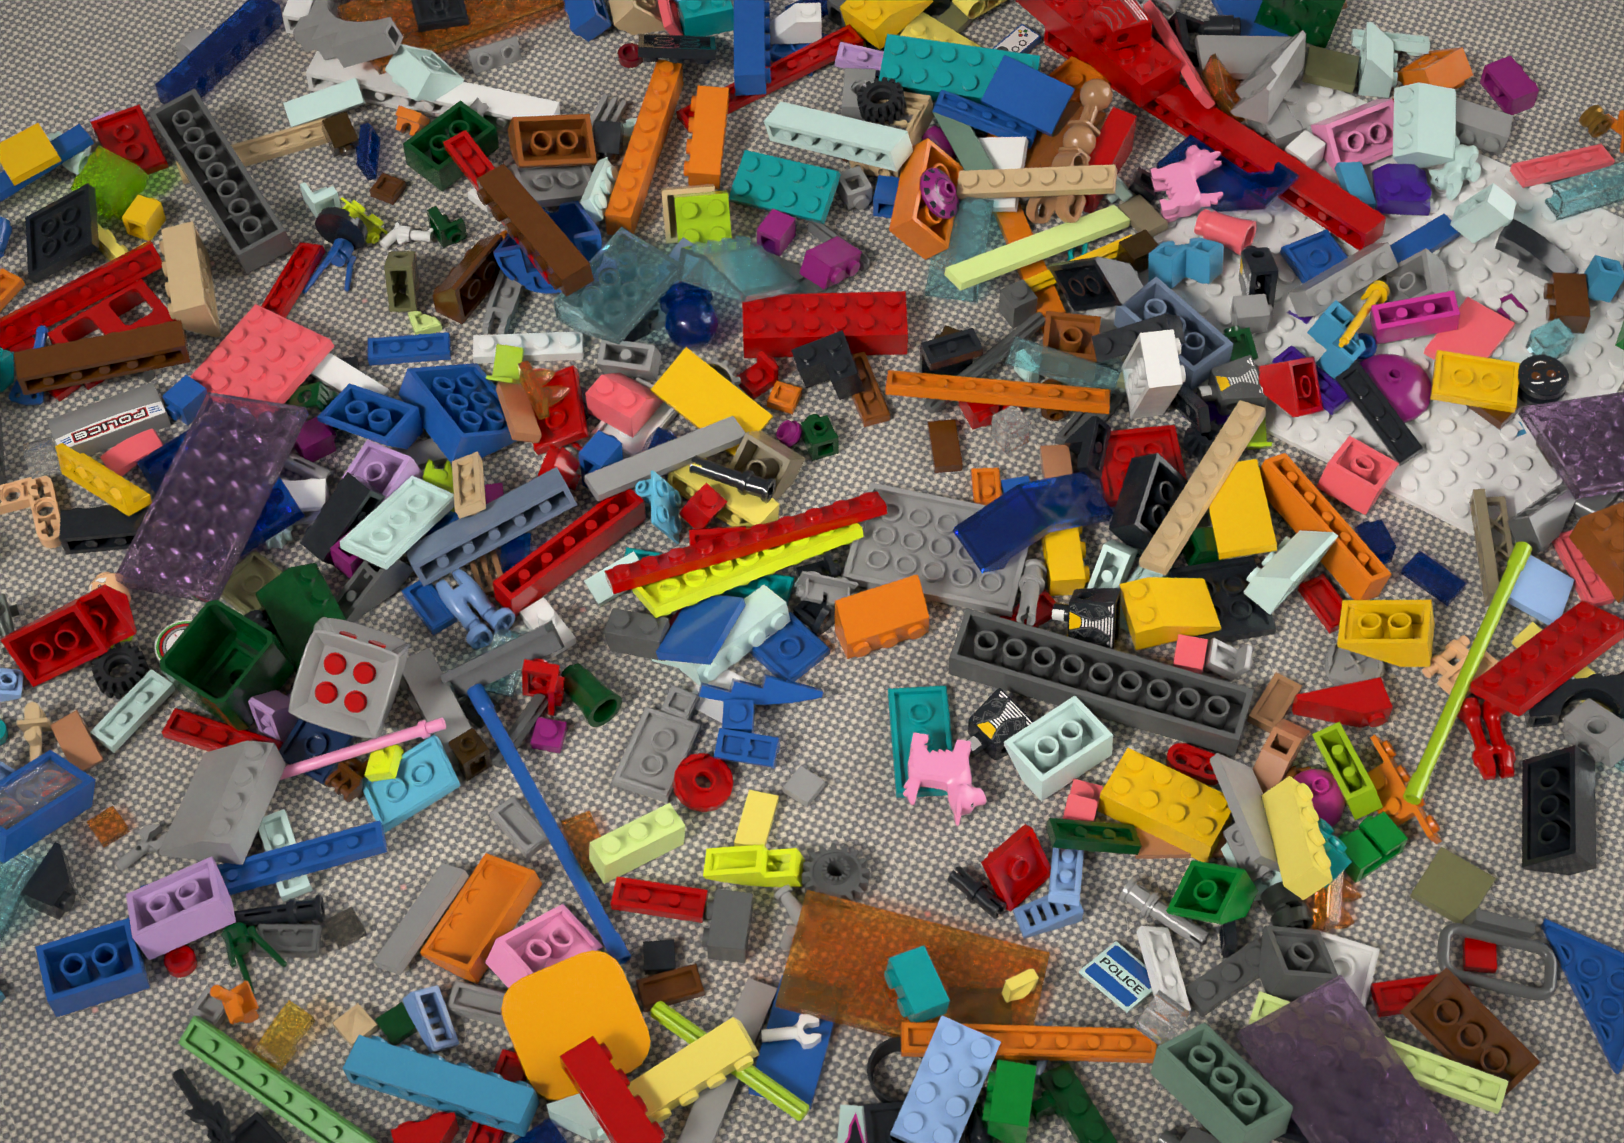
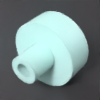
M1117 176L1115 194H1107L1106 198L1113 204L1118 198L1126 202L1134 195L1132 191L1128 190V186Z

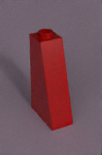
M1115 107L1111 109L1100 130V136L1096 138L1095 148L1089 155L1091 157L1090 161H1088L1089 166L1116 165L1117 174L1119 173L1132 152L1137 120L1136 115ZM1105 194L1084 195L1086 203L1083 211L1089 214L1093 213Z

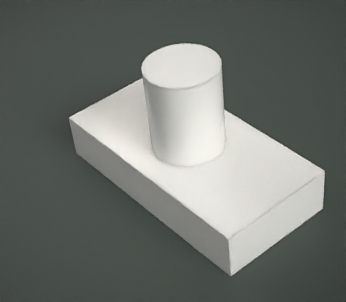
M544 597L520 611L521 619L530 630L552 620L565 646L561 650L550 654L552 658L576 644V637Z

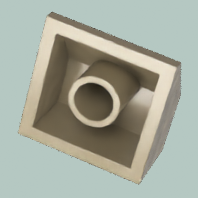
M751 431L745 433L729 468L740 472L751 470L754 472V475L761 478L775 479L776 487L772 498L777 501L794 483L805 458L763 431Z

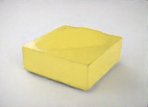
M1028 969L1006 980L1002 995L1007 1003L1012 1000L1022 999L1035 990L1039 977L1034 969Z

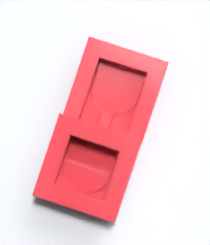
M149 429L122 441L105 452L100 458L107 468L120 476H124L139 463L146 467L167 449L156 431Z

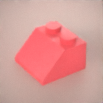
M620 372L602 374L585 393L589 414L632 438L664 402L651 392V389Z
M1349 435L1328 462L1316 487L1327 495L1350 506L1353 510L1366 515L1379 498L1399 463Z

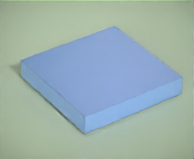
M1530 555L1507 603L1550 625L1562 616L1575 579Z

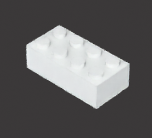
M1174 329L1140 333L1122 365L1131 419L1163 415L1186 380L1185 368L1179 364L1178 355L1181 354V344L1179 338H1175Z

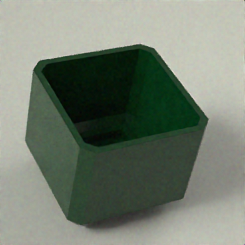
M219 600L209 601L203 606L160 660V670L184 697L238 731L249 729L255 721L248 703L250 698L274 690L279 691L295 670L294 660L270 631ZM238 675H241V676L239 677V679H238V680L235 682V684H234L235 678H236Z

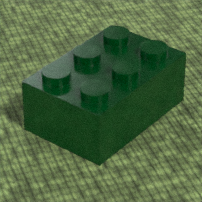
M1262 0L1254 23L1287 34L1290 37L1303 30L1306 33V43L1326 48L1345 0Z
M460 100L403 143L406 163L443 192L464 175L445 150L443 142L466 130L486 157H488L499 148L496 126Z

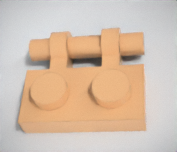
M1462 635L1457 640L1453 639L1446 645V649L1440 655L1436 654L1431 658V667H1424L1422 669L1423 674L1427 678H1431L1436 673L1443 675L1439 678L1437 685L1449 695L1468 655L1469 649L1466 647L1470 645L1469 638ZM1487 651L1482 658L1473 681L1498 663ZM1453 658L1459 659L1460 661L1454 666L1448 663ZM1470 688L1465 698H1467L1471 694Z

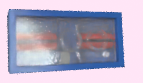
M52 750L45 752L1 779L0 861L2 863L9 861L91 808L96 779Z

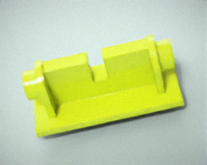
M343 197L341 198L346 203L342 209L349 211V216L354 219L356 217L360 218L367 227L368 236L365 242L375 244L379 241V234L381 232L386 235L388 234L382 228L384 222L373 213L368 217L364 214L366 208L354 199L350 203Z

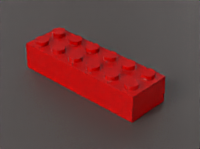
M906 291L742 295L744 358H757V353L763 351L768 357L772 358L793 357L792 349L841 330L845 334L852 354L865 352L866 355L907 354Z

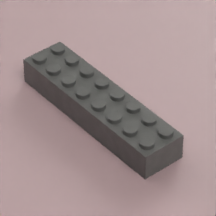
M195 88L149 112L158 133L246 274L294 249L286 230Z

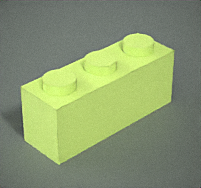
M668 803L591 841L589 861L603 883L606 884L616 879L617 876L620 877L683 845L685 824L672 805Z

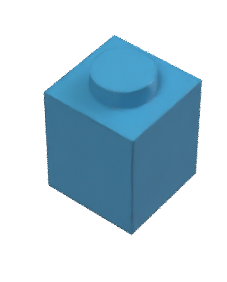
M1597 255L1593 257L1584 273L1586 274L1588 298L1594 301L1601 300L1610 303L1624 280V272L1620 261Z

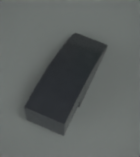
M1515 219L1505 226L1499 234L1495 249L1518 259V268L1549 282L1553 272L1577 273L1579 270L1553 243Z

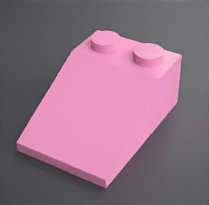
M561 904L497 938L485 963L509 988L513 983L525 976L579 953L592 950L600 952L604 946L564 904Z

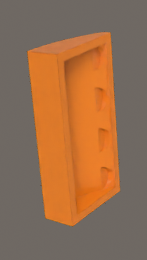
M485 853L421 949L420 954L443 969L478 984L489 967L485 962L495 940L514 929L542 886V882L535 870Z

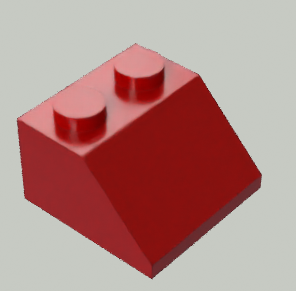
M1314 356L1259 366V383L1263 388V394L1293 418L1324 411Z

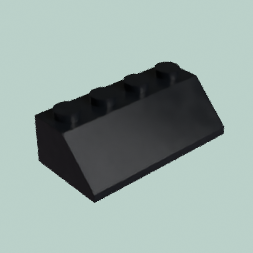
M1576 745L1522 760V868L1525 870L1572 875L1596 869L1595 760Z

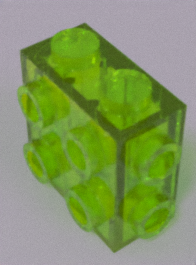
M98 145L96 150L88 157L87 163L80 174L75 177L70 190L74 191L89 183L95 188L97 212L109 220L113 216L122 221L123 214L137 195L145 190L150 177L141 167Z

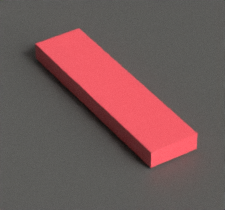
M1601 143L1514 163L1511 165L1510 172L1522 188L1612 168L1615 160Z

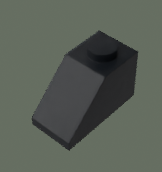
M55 842L21 894L29 907L58 920L61 919L65 912L72 908L77 894L68 858L62 846Z

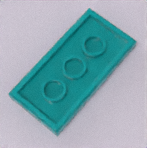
M947 685L888 688L896 798H907L903 793L906 790L904 785L909 779L908 760L913 733L928 735V742L925 745L928 746L927 750L929 753L932 750L938 752L939 749L944 752L946 749L951 752L953 751ZM920 787L917 793V797L948 795L945 790Z

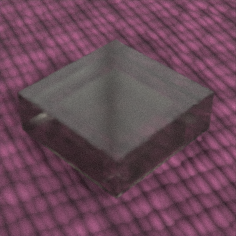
M352 906L324 921L328 932L339 950L367 935Z

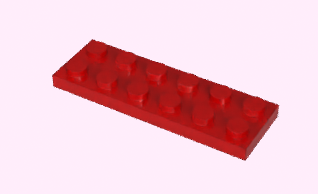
M1582 600L1470 683V692L1520 717L1624 638V620Z

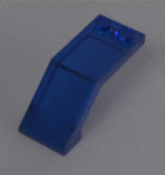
M1190 134L1157 163L1156 168L1159 169L1185 160V152L1192 145H1196L1200 150H1208L1210 153L1215 151ZM1220 155L1216 160L1221 161L1222 165L1199 177L1196 182L1200 193L1223 192L1224 195L1218 201V204H1211L1210 206L1217 212L1266 209L1299 179V175L1280 162L1275 164L1274 171L1247 173Z
M1085 472L1019 483L956 525L953 532L979 570L985 573L1004 569L1010 558L1050 532L1110 521L1114 512Z

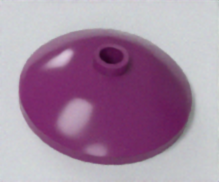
M1378 354L1359 362L1404 423L1418 418L1426 411L1431 401L1432 384L1427 373L1417 363L1395 354Z

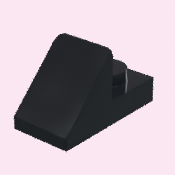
M1098 416L1089 418L1064 443L1076 454H1079L1077 468L1090 479H1101L1111 427Z

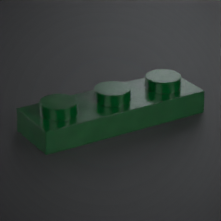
M1049 818L1045 826L1052 848L1138 855L1142 847L1134 825Z

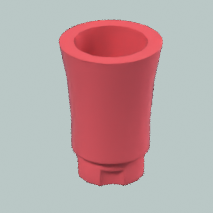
M1204 209L1198 215L1194 232L1197 235L1203 236L1204 239L1224 244V247L1241 256L1242 250L1247 246H1251L1257 223L1256 221L1240 219L1217 211L1212 212Z

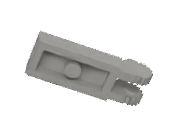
M501 269L485 309L486 315L482 326L484 334H490L494 318L501 319L498 333H508L510 321H513L525 287L515 280H510Z

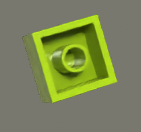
M727 190L674 195L678 243L684 237L701 249L732 247Z

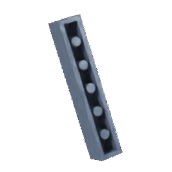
M556 467L486 504V509L478 514L458 519L418 540L405 553L422 585L426 586L573 508L577 503Z

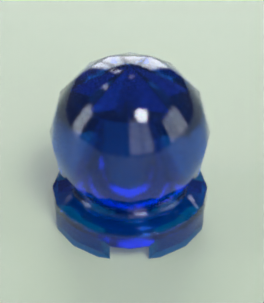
M691 280L667 287L665 289L666 294L664 296L659 295L658 299L661 311L666 314L665 328L670 340L678 347L684 349L687 347L689 350L702 349L710 344L718 332V314L714 306L710 304L713 300L710 284L702 281L701 285H692Z

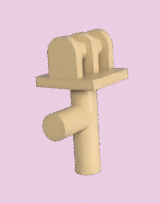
M35 702L26 704L24 720H17V726L22 730L24 738L30 744V762L42 755V732L53 731L50 726L52 723Z

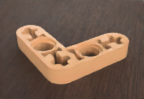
M36 475L0 485V500L2 502L0 503V515L31 507L36 533L41 544L46 548L60 546L61 512L56 490L51 479L46 475ZM44 486L45 497L41 498L38 491L39 487ZM10 493H20V496L17 500H6V497ZM42 508H54L52 513L47 516L39 515ZM48 525H52L54 536L48 537Z

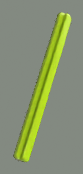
M658 1001L650 1011L653 1019L689 1044L707 1034L662 1001ZM753 1065L740 1072H737V1070L731 1072L736 1078L797 1121L803 1120L809 1111L807 1103Z

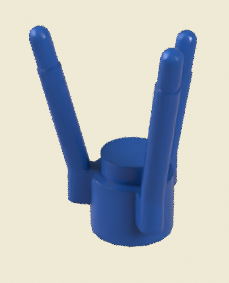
M342 238L334 241L326 258L302 290L304 294L308 292L330 262L337 267L347 264L344 289L347 292L350 290L353 265L356 261V257L352 255L354 251L352 243Z

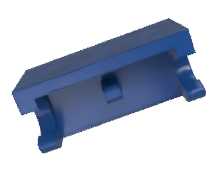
M719 728L714 758L776 769V757L781 745L778 737Z

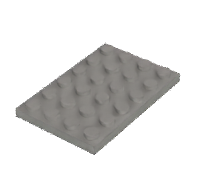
M870 482L867 492L877 491L886 503L888 514L858 522L862 527L864 537L852 542L842 575L843 578L848 579V581L857 582L858 586L875 588L918 574L925 600L1012 617L1019 591V580L1023 575L1024 564L1036 524V515Z

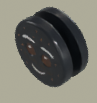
M1533 355L1524 359L1520 363L1518 370L1519 385L1517 397L1525 404L1535 408L1555 406L1564 397L1569 384L1568 370L1559 360L1551 356Z

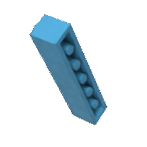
M358 1035L342 1068L351 1083L442 1112H455V1115L522 1137L526 1136L540 1104L535 1089L526 1082L516 1081V1083L504 1080L497 1073L487 1072L484 1074L475 1071L470 1065L461 1062L455 1065L446 1062L444 1058L436 1054L430 1053L426 1056L417 1053L415 1049L407 1045L401 1044L397 1047L388 1044L386 1040L378 1036L368 1038Z

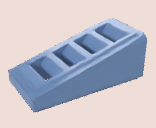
M1048 895L1013 909V914L1023 939L1081 922L1083 908L1080 901L1079 906L1068 905L1070 910L1066 912L1064 904L1048 902ZM1056 906L1059 915L1054 916L1051 907ZM1040 910L1044 911L1047 920L1042 921L1039 914ZM1027 914H1032L1036 925L1030 926Z
M438 985L412 991L402 999L410 1018L430 1053L460 1044ZM423 1003H426L428 1007L424 1008ZM432 1013L434 1018L428 1019L427 1014ZM438 1024L440 1028L432 1030L431 1025ZM444 1034L446 1040L436 1042L435 1036Z

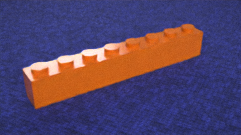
M661 59L656 62L605 212L608 235L633 239L684 85L682 63H672Z

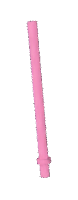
M443 718L429 722L422 720L416 726L287 765L280 780L418 737L423 739L429 738L431 733L446 729L445 720Z

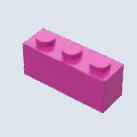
M1453 290L1372 305L1370 324L1376 344L1457 330L1460 312Z

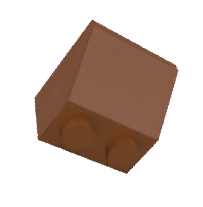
M1046 311L1039 374L1094 380L1097 360L1092 336L1100 333L1101 316Z

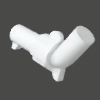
M396 222L395 228L379 243L387 250L396 240L400 245L411 240L432 242L433 229L430 228L428 231L413 230L411 226H403Z

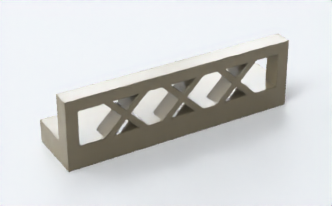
M1473 489L1469 503L1484 604L1486 606L1490 605L1505 570L1501 572L1497 569L1495 556L1498 554L1508 561L1513 550L1510 527L1507 522L1509 518L1505 496L1486 497L1485 489ZM1499 505L1500 515L1493 520L1489 517L1488 506ZM1493 529L1504 535V541L1499 546L1493 543L1491 533Z

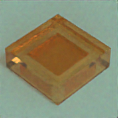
M113 805L86 822L103 848L130 832L129 827Z

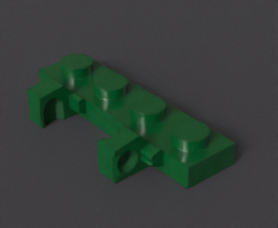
M1068 1062L1040 1075L1039 1081L1045 1091L1041 1093V1098L1031 1104V1113L1037 1122L1044 1115L1052 1116L1056 1114L1058 1118L1063 1119L1077 1143H1118Z

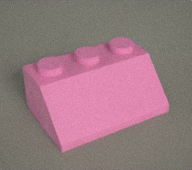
M1376 99L1311 125L1313 135L1326 143L1323 158L1335 173L1334 168L1338 162H1362L1364 166L1393 154V99Z

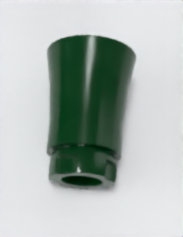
M579 663L569 665L562 671L561 676L565 677L563 686L565 693L581 710L590 726L600 727L615 717L622 705V698L606 687Z

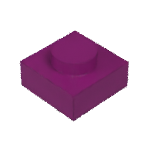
M538 717L530 742L531 748L560 754L568 729L567 722Z

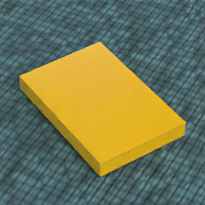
M1437 350L1430 399L1515 413L1520 363Z

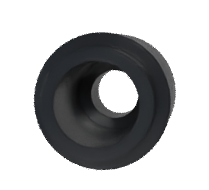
M1209 15V21H1204V35L1241 36V18L1234 17V15Z

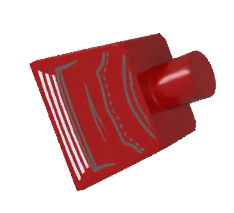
M1109 0L1094 10L1093 25L1087 27L1085 33L1089 42L1092 43L1102 39L1110 49L1116 50L1150 41L1152 20L1135 0Z

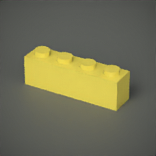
M695 462L692 463V465L702 467L700 465L695 464ZM690 464L668 473V483L688 500L707 482L727 501L716 517L730 526H746V529H749L756 524H766L778 520L780 504L773 498L768 503H764L761 498L751 494L741 495L735 487L690 473Z
M1289 776L1261 796L1283 885L1302 900H1305L1333 881L1330 871L1331 862L1326 855L1323 845L1325 839L1318 826L1319 816L1313 807V794L1305 783L1300 784Z
M732 1017L632 1080L628 1089L633 1096L638 1094L642 1098L648 1109L645 1114L650 1122L657 1121L660 1123L672 1115L671 1110L680 1104L687 1106L699 1098L698 1093L707 1087L713 1089L723 1084L727 1080L725 1076L734 1070L740 1072L750 1067L754 1063L753 1058L760 1054L742 1022Z

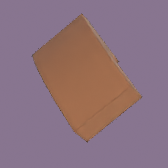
M1066 445L1040 446L1045 499L1074 498V481L1069 447Z
M78 710L50 725L67 760L82 771L86 772L105 761Z

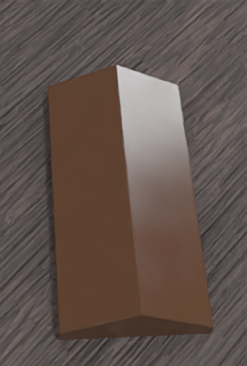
M1447 967L1400 1011L1445 1058L1509 1081L1505 1096L1540 1063Z

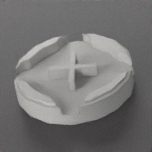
M1337 644L1330 647L1324 661L1325 673L1329 681L1335 686L1378 677L1382 678L1384 673L1383 661L1339 648Z

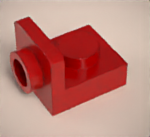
M763 351L757 353V363L735 376L741 379V383L738 386L754 400L774 387L776 380L778 381L779 366L774 358L768 357Z

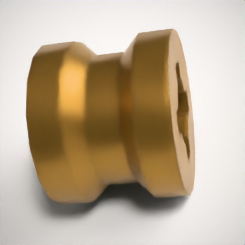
M1593 105L1582 113L1579 123L1583 127L1588 128V133L1591 137L1597 138L1610 129L1613 119L1609 115L1604 114V110L1600 105Z

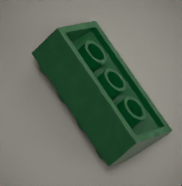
M316 563L290 567L256 592V598L280 644L294 660L296 675L305 647L313 633L315 623L322 617L346 620Z

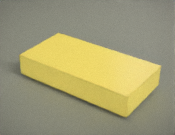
M749 790L734 840V846L761 844L766 846L779 801L777 795Z

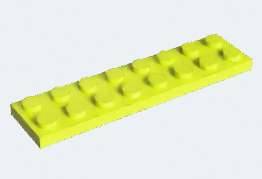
M858 523L640 586L632 589V592L655 618L667 616L673 611L695 605L699 601L711 596L721 595L725 591L739 585H746L752 580L765 575H772L776 571L790 565H797L803 560L816 555H823L824 552L841 545H848L854 540L864 537L863 530Z

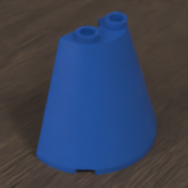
M579 201L562 203L559 205V210L554 213H550L545 207H542L590 263L591 270L593 271L601 255V231ZM507 234L494 251L495 259L503 273L510 280H515L525 286V289L545 294L562 292L560 289L555 290L551 284L548 285L522 251L520 245Z

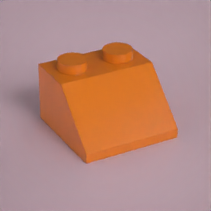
M1463 47L1430 51L1429 54L1421 56L1396 71L1398 73L1397 80L1404 86L1420 82L1457 89L1465 85L1464 81L1473 76Z

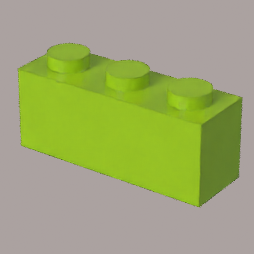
M1340 721L1313 733L1312 736L1329 772L1332 773L1354 820L1383 808L1376 788Z

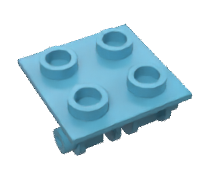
M652 470L651 479L639 481L636 484V494L651 506V523L676 544H679V533L682 530L679 518L680 494L666 480Z

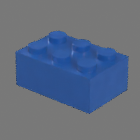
M129 918L35 947L47 1002L56 1017L150 988L141 949L132 938Z

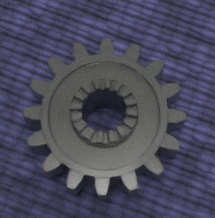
M835 843L831 844V850H826L823 846H820L819 855L811 852L809 854V862H804L802 884H805V893L812 894L813 902L817 903L819 901L824 904L826 909L829 906H835L837 910H840L845 905L853 906V901L855 899L861 900L863 898V891L868 890L870 869L866 868V858L859 859V851L857 849L849 853L848 845L846 844L843 845L841 850L837 849Z

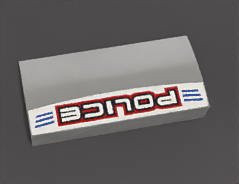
M153 382L46 420L56 446L64 443L80 454L85 453L88 456L114 447L149 429L158 431L171 426L167 412Z

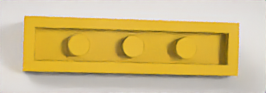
M64 443L55 446L61 472L64 476L127 516L152 504L149 493L85 453L80 454Z

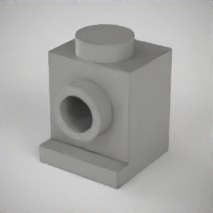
M860 165L839 172L841 177L836 193L840 194L848 209L855 207L858 210L866 208L872 202L873 187Z

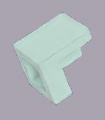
M305 182L300 184L303 200L316 218L322 209L326 207L341 208L338 193L333 186L329 188L323 187L312 192Z

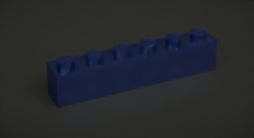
M247 0L155 84L160 102L166 104L194 88L201 98L204 97L284 23L280 4L272 0Z

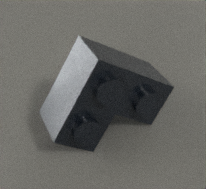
M843 330L791 350L798 372L806 388L831 380L839 400L865 391Z

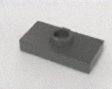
M258 924L257 933L281 957L319 958L321 925ZM255 943L254 953L256 957H271L260 945Z

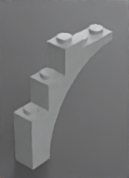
M315 0L309 14L299 18L293 31L296 41L301 44L305 52L317 50L324 60L336 57L343 68L397 53L403 39L391 17L365 22L340 19L339 13L343 4L341 0Z

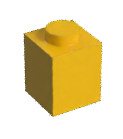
M138 194L123 214L122 219L127 234L150 241L166 221V216L161 202L155 198H148Z

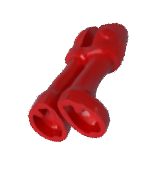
M1466 698L1463 701L1457 718L1465 723L1471 734L1475 751L1472 752L1474 765L1478 768L1484 781L1495 779L1496 766L1501 779L1513 778L1515 772L1514 763L1516 761L1515 751L1512 746L1507 745L1501 727L1502 716L1508 711L1486 700L1480 707L1477 698ZM1481 715L1486 723L1492 746L1487 743L1480 720Z

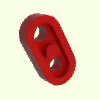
M1177 743L1169 748L1166 756V765L1205 785H1216L1219 783L1215 773L1207 774L1205 770L1213 771L1210 758L1215 755L1214 753L1186 743ZM1176 760H1183L1185 764H1179Z

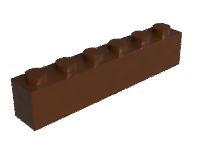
M504 163L476 179L479 187L477 195L484 206L488 204L491 207L494 218L498 222L502 221L505 224V229L512 239L517 238L519 240L522 251L525 255L533 257V261L541 273L546 272L549 282L555 290L560 289L567 297L594 281L590 263Z
M181 320L138 327L122 332H112L107 335L83 338L66 343H56L51 346L27 349L14 353L17 380L24 395L191 362L187 338Z

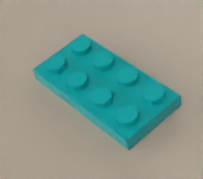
M745 150L728 198L734 203L771 211L773 208L792 217L825 224L841 174L835 170Z

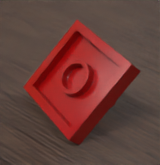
M1026 824L1019 828L998 848H993V852L990 851L988 856L981 862L997 897L1007 904L1005 909L1010 912L1050 877L1051 866L1033 828Z

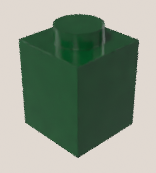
M1212 527L1195 528L1182 549L1188 566L1224 560H1219Z

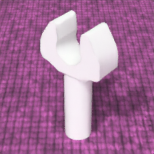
M801 1014L799 1021L794 1026L761 1030L762 1043L795 1039L800 1042L803 1049L813 1048L821 1042V1034L813 1033L809 1035L804 1030L806 1028L819 1027V1018L809 1014Z

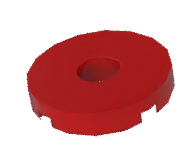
M707 753L691 754L680 762L675 770L672 784L675 795L683 805L694 811L710 812L717 810L726 803L731 795L734 780L730 768L723 760L711 757ZM700 776L706 777L710 780L711 786L701 788L697 785L695 779Z

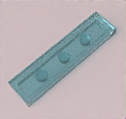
M1014 336L1006 359V364L1072 386L1111 390L1110 398L1120 375V370Z

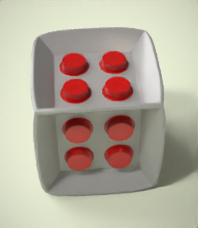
M320 618L315 623L313 633L305 647L293 685L288 712L306 722L361 738L377 739L384 730L385 721L393 706L405 668L410 644L391 634L341 619Z

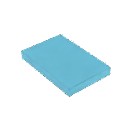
M435 734L402 754L395 779L371 782L366 777L363 778L364 795L375 820L381 821L384 833L461 786L443 745Z

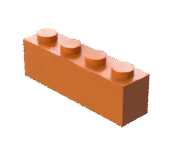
M698 85L697 96L692 95L691 111H695L694 117H689L688 132L692 133V139H687L686 154L690 155V160L684 162V176L688 177V186L714 184L715 189H720L729 105V88Z

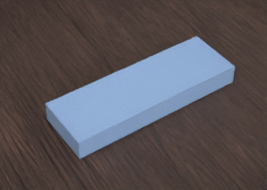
M1053 848L1048 902L1079 906L1084 850Z

